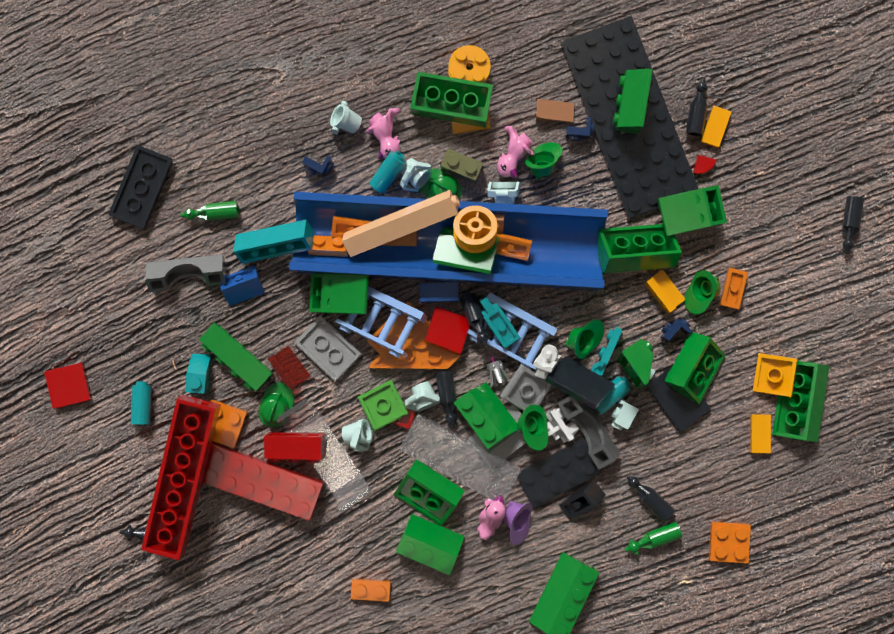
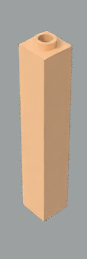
M448 190L347 231L343 234L342 242L350 257L457 215L460 202L456 195L453 196L451 190Z

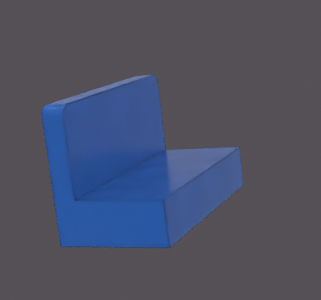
M255 265L227 275L226 284L220 285L221 291L230 306L265 293Z
M458 282L420 283V303L459 302Z

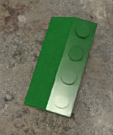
M417 72L410 107L411 114L486 128L493 85Z
M663 224L604 228L597 231L598 259L603 273L675 268L682 254L675 235L666 236Z
M642 338L623 350L617 359L639 391L649 382L653 360L652 351L654 350L647 340L644 342Z
M797 361L792 397L778 395L772 435L818 442L830 366Z
M562 552L529 622L546 634H570L600 573L598 569Z

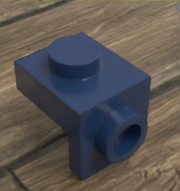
M591 117L586 118L585 128L567 126L565 138H570V141L588 139L590 134L594 132V123H591Z
M327 155L324 163L321 165L305 156L302 164L307 172L313 175L318 173L324 176L325 173L331 171L333 159Z
M674 319L671 324L668 322L662 328L663 334L660 337L665 341H670L679 329L686 334H691L692 330L689 328L691 325L684 319Z

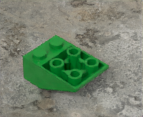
M719 185L658 198L666 236L727 223Z
M311 274L309 312L322 314H366L368 275Z

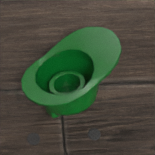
M554 142L543 143L533 150L534 155H529L525 160V165L530 168L531 173L535 175L537 180L542 179L544 176H549L553 174L556 162L562 155V147Z
M431 169V177L420 188L421 192L426 197L431 198L451 190L453 196L456 195L458 200H460L462 195L460 182L442 170Z
M701 270L695 274L684 296V303L689 312L701 314L706 311L712 300L717 298L720 293L719 278L706 270Z
M592 320L584 327L574 328L571 330L565 346L575 352L579 359H584L601 342L604 334L603 323L599 320Z
M275 383L267 388L258 412L259 418L264 425L276 428L286 422L294 403V393L290 386L285 383Z
M536 404L529 405L518 418L517 425L527 445L533 450L540 451L548 444L547 416L541 406Z

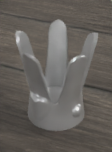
M491 357L492 363L487 364V369L490 372L491 386L496 385V378L499 383H502V381L506 382V378L510 381L503 370L504 367L501 360L494 362L493 357Z

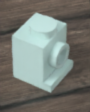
M619 400L618 404H620V407H616L612 413L613 423L611 426L621 431L623 428L628 430L639 409L623 400Z

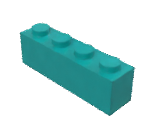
M301 220L236 234L233 253L241 264L311 250L314 231L307 220Z

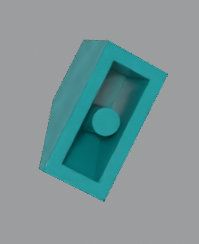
M191 355L186 373L185 392L209 393L212 355Z

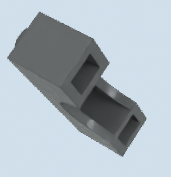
M223 254L146 263L145 281L149 292L167 291L176 281L186 277L200 278L207 286L226 284L227 266Z
M570 395L557 403L567 420L574 422L583 432L588 443V453L598 469L607 466L619 457L620 452L591 407Z

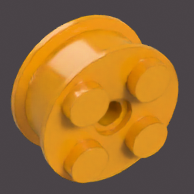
M462 46L454 51L450 57L449 77L486 83L491 69L490 59L485 51L477 46Z
M469 206L462 209L456 215L453 223L454 240L462 250L469 253H481L493 246L497 238V220L490 210L482 206Z

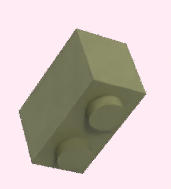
M449 148L440 165L441 170L474 184L483 167L482 162Z

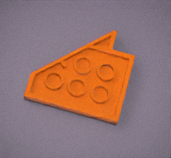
M407 301V302L405 303V304H407V305L413 307V305H412L409 301ZM403 313L401 316L398 315L385 342L395 346L408 321L407 315ZM427 320L424 324L419 321L417 324L415 323L402 348L408 354L407 358L403 356L397 358L389 353V349L367 340L380 354L369 365L370 368L448 369L461 355L453 354L424 342L429 327ZM385 323L373 334V336L377 338L379 337Z

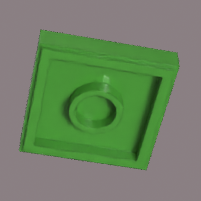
M392 379L358 396L374 431L409 414Z

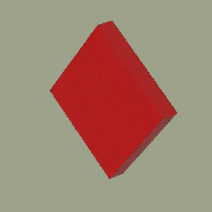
M436 306L424 342L460 355L469 329L466 317Z
M83 362L44 371L53 409L92 400Z

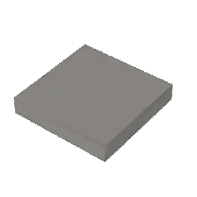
M521 364L500 396L524 411L529 405H539L552 385L547 383L545 379L535 376L534 371Z

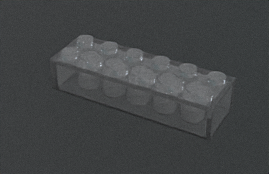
M420 413L416 416L399 448L400 451L493 501L500 495L503 497V501H505L521 471V468Z

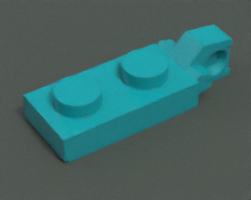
M487 297L480 300L485 308L482 311L484 319L505 349L521 339L497 303L492 305Z
M615 327L614 330L610 329L606 338L609 341L606 348L602 346L598 355L601 360L593 364L591 371L600 376L603 375L623 331L621 328Z

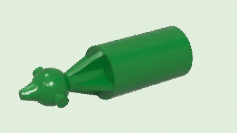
M237 201L211 203L196 211L187 209L180 216L188 220L198 217L207 221L239 218V206Z
M673 522L647 532L639 542L633 541V539L629 540L630 543L625 548V552L631 551L637 555L640 548L655 549L683 538L677 522Z

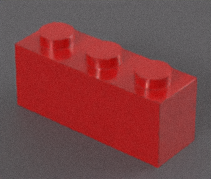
M269 432L264 435V459H271V462L289 459V462L308 460L309 463H317L326 456L325 433Z

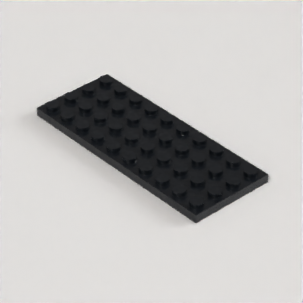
M632 15L561 41L560 45L588 117H591V123H594L596 139L627 219L659 208L658 198L699 189L653 70L644 125L640 132L632 134L615 131V125L612 124L614 113H618L619 106H616V98L618 94L621 95L622 87H619L620 76H624L626 70L652 69Z

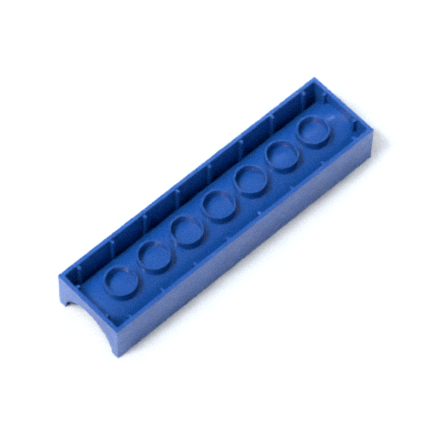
M294 191L296 222L307 220L314 231V235L331 236L334 216L372 222L426 200ZM459 201L458 213L469 206L485 207L493 214L504 215L503 233L501 234L532 240L528 261L497 254L491 274L432 263L439 233L442 227L453 226L456 215L417 230V246L380 245L352 257L349 254L347 257L309 255L307 250L293 253L292 260L289 263V270L298 274L368 275V278L599 291L604 288L602 267L598 259L597 231L598 229L605 228L608 210Z

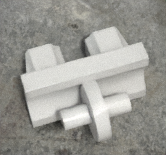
M546 345L543 347L533 364L534 367H537L535 376L546 379L549 372L551 373L559 363L561 355H558V350L555 346Z
M560 408L546 413L549 420L547 422L548 436L552 435L555 440L561 438L563 443L574 439L573 435H575L579 428L574 422L565 425L562 420L565 418V415Z

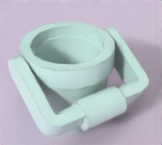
M342 101L333 111L330 119V124L333 126L331 133L338 135L339 129L355 133L359 129L362 118L349 109L348 102Z
M413 158L408 159L400 172L403 175L400 182L403 190L418 192L431 177V165L418 162Z
M489 182L487 188L488 197H494L495 203L514 204L515 197L519 194L520 182Z
M429 381L423 382L411 388L413 395L405 400V407L421 412L439 404L440 397L435 394Z
M361 419L342 428V438L346 445H350V448L357 452L369 449L374 432L368 420Z

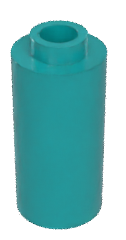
M391 151L370 180L369 184L376 191L385 193L406 164L405 156L401 152Z
M617 376L611 381L615 384L614 389L596 408L600 415H603L631 391L629 388L631 384L624 376L622 378Z
M136 381V385H132L131 424H150L152 386L148 385V382Z

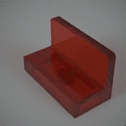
M289 346L268 358V361L290 390H293L310 377V373Z

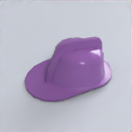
M510 501L507 505L503 520L510 529V541L514 545L522 543L529 532L532 504L530 503L522 505Z

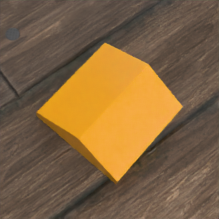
M758 353L753 391L792 397L798 359Z

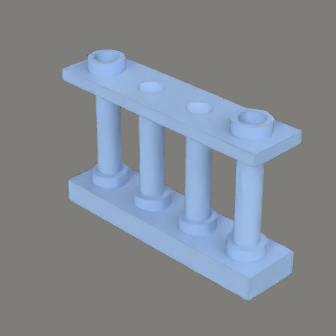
M368 286L367 299L369 297L375 300L373 302L375 305L362 330L352 326L357 314H349L345 322L338 318L335 322L340 325L339 329L348 334L352 331L389 349V353L397 358H400V356L407 358L408 354L402 348L415 323L417 324L419 321L424 324L427 316L425 313ZM386 305L391 308V314L377 338L368 333L381 308H384ZM403 313L408 316V321L397 343L393 346L385 342L398 315L401 316Z
M489 293L487 298L492 305L497 303L501 309L505 310V315L510 322L515 317L521 319L522 326L518 332L521 339L513 343L509 350L498 345L500 341L496 335L492 341L488 340L487 344L521 362L522 365L530 370L531 368L536 370L537 367H534L532 364L545 338H548L549 335L554 336L557 329L500 297ZM485 320L484 330H485V328H486V326H487V324H488V323L486 322V320ZM534 326L539 329V335L526 359L515 355L528 329ZM469 329V339L478 343V333Z

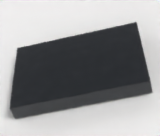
M566 356L545 379L547 383L594 410L615 386L613 382Z
M671 366L651 380L646 387L681 432L710 411L711 408L704 398L700 404H697L673 390L665 382L667 374L672 368Z

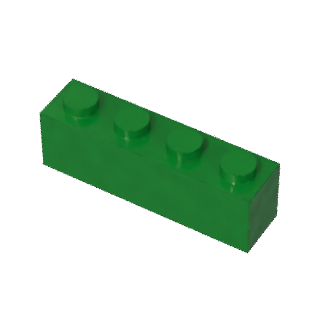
M213 323L199 339L202 342L201 347L208 353L212 351L216 355L215 359L224 366L226 364L230 367L229 372L236 378L241 377L245 381L244 385L251 391H259L274 374L218 323Z

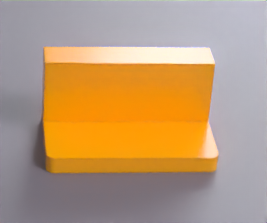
M660 270L644 282L666 313L672 312L676 309V306L685 300L663 270Z

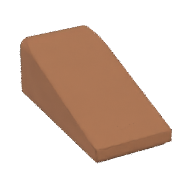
M537 99L535 120L573 123L574 103Z

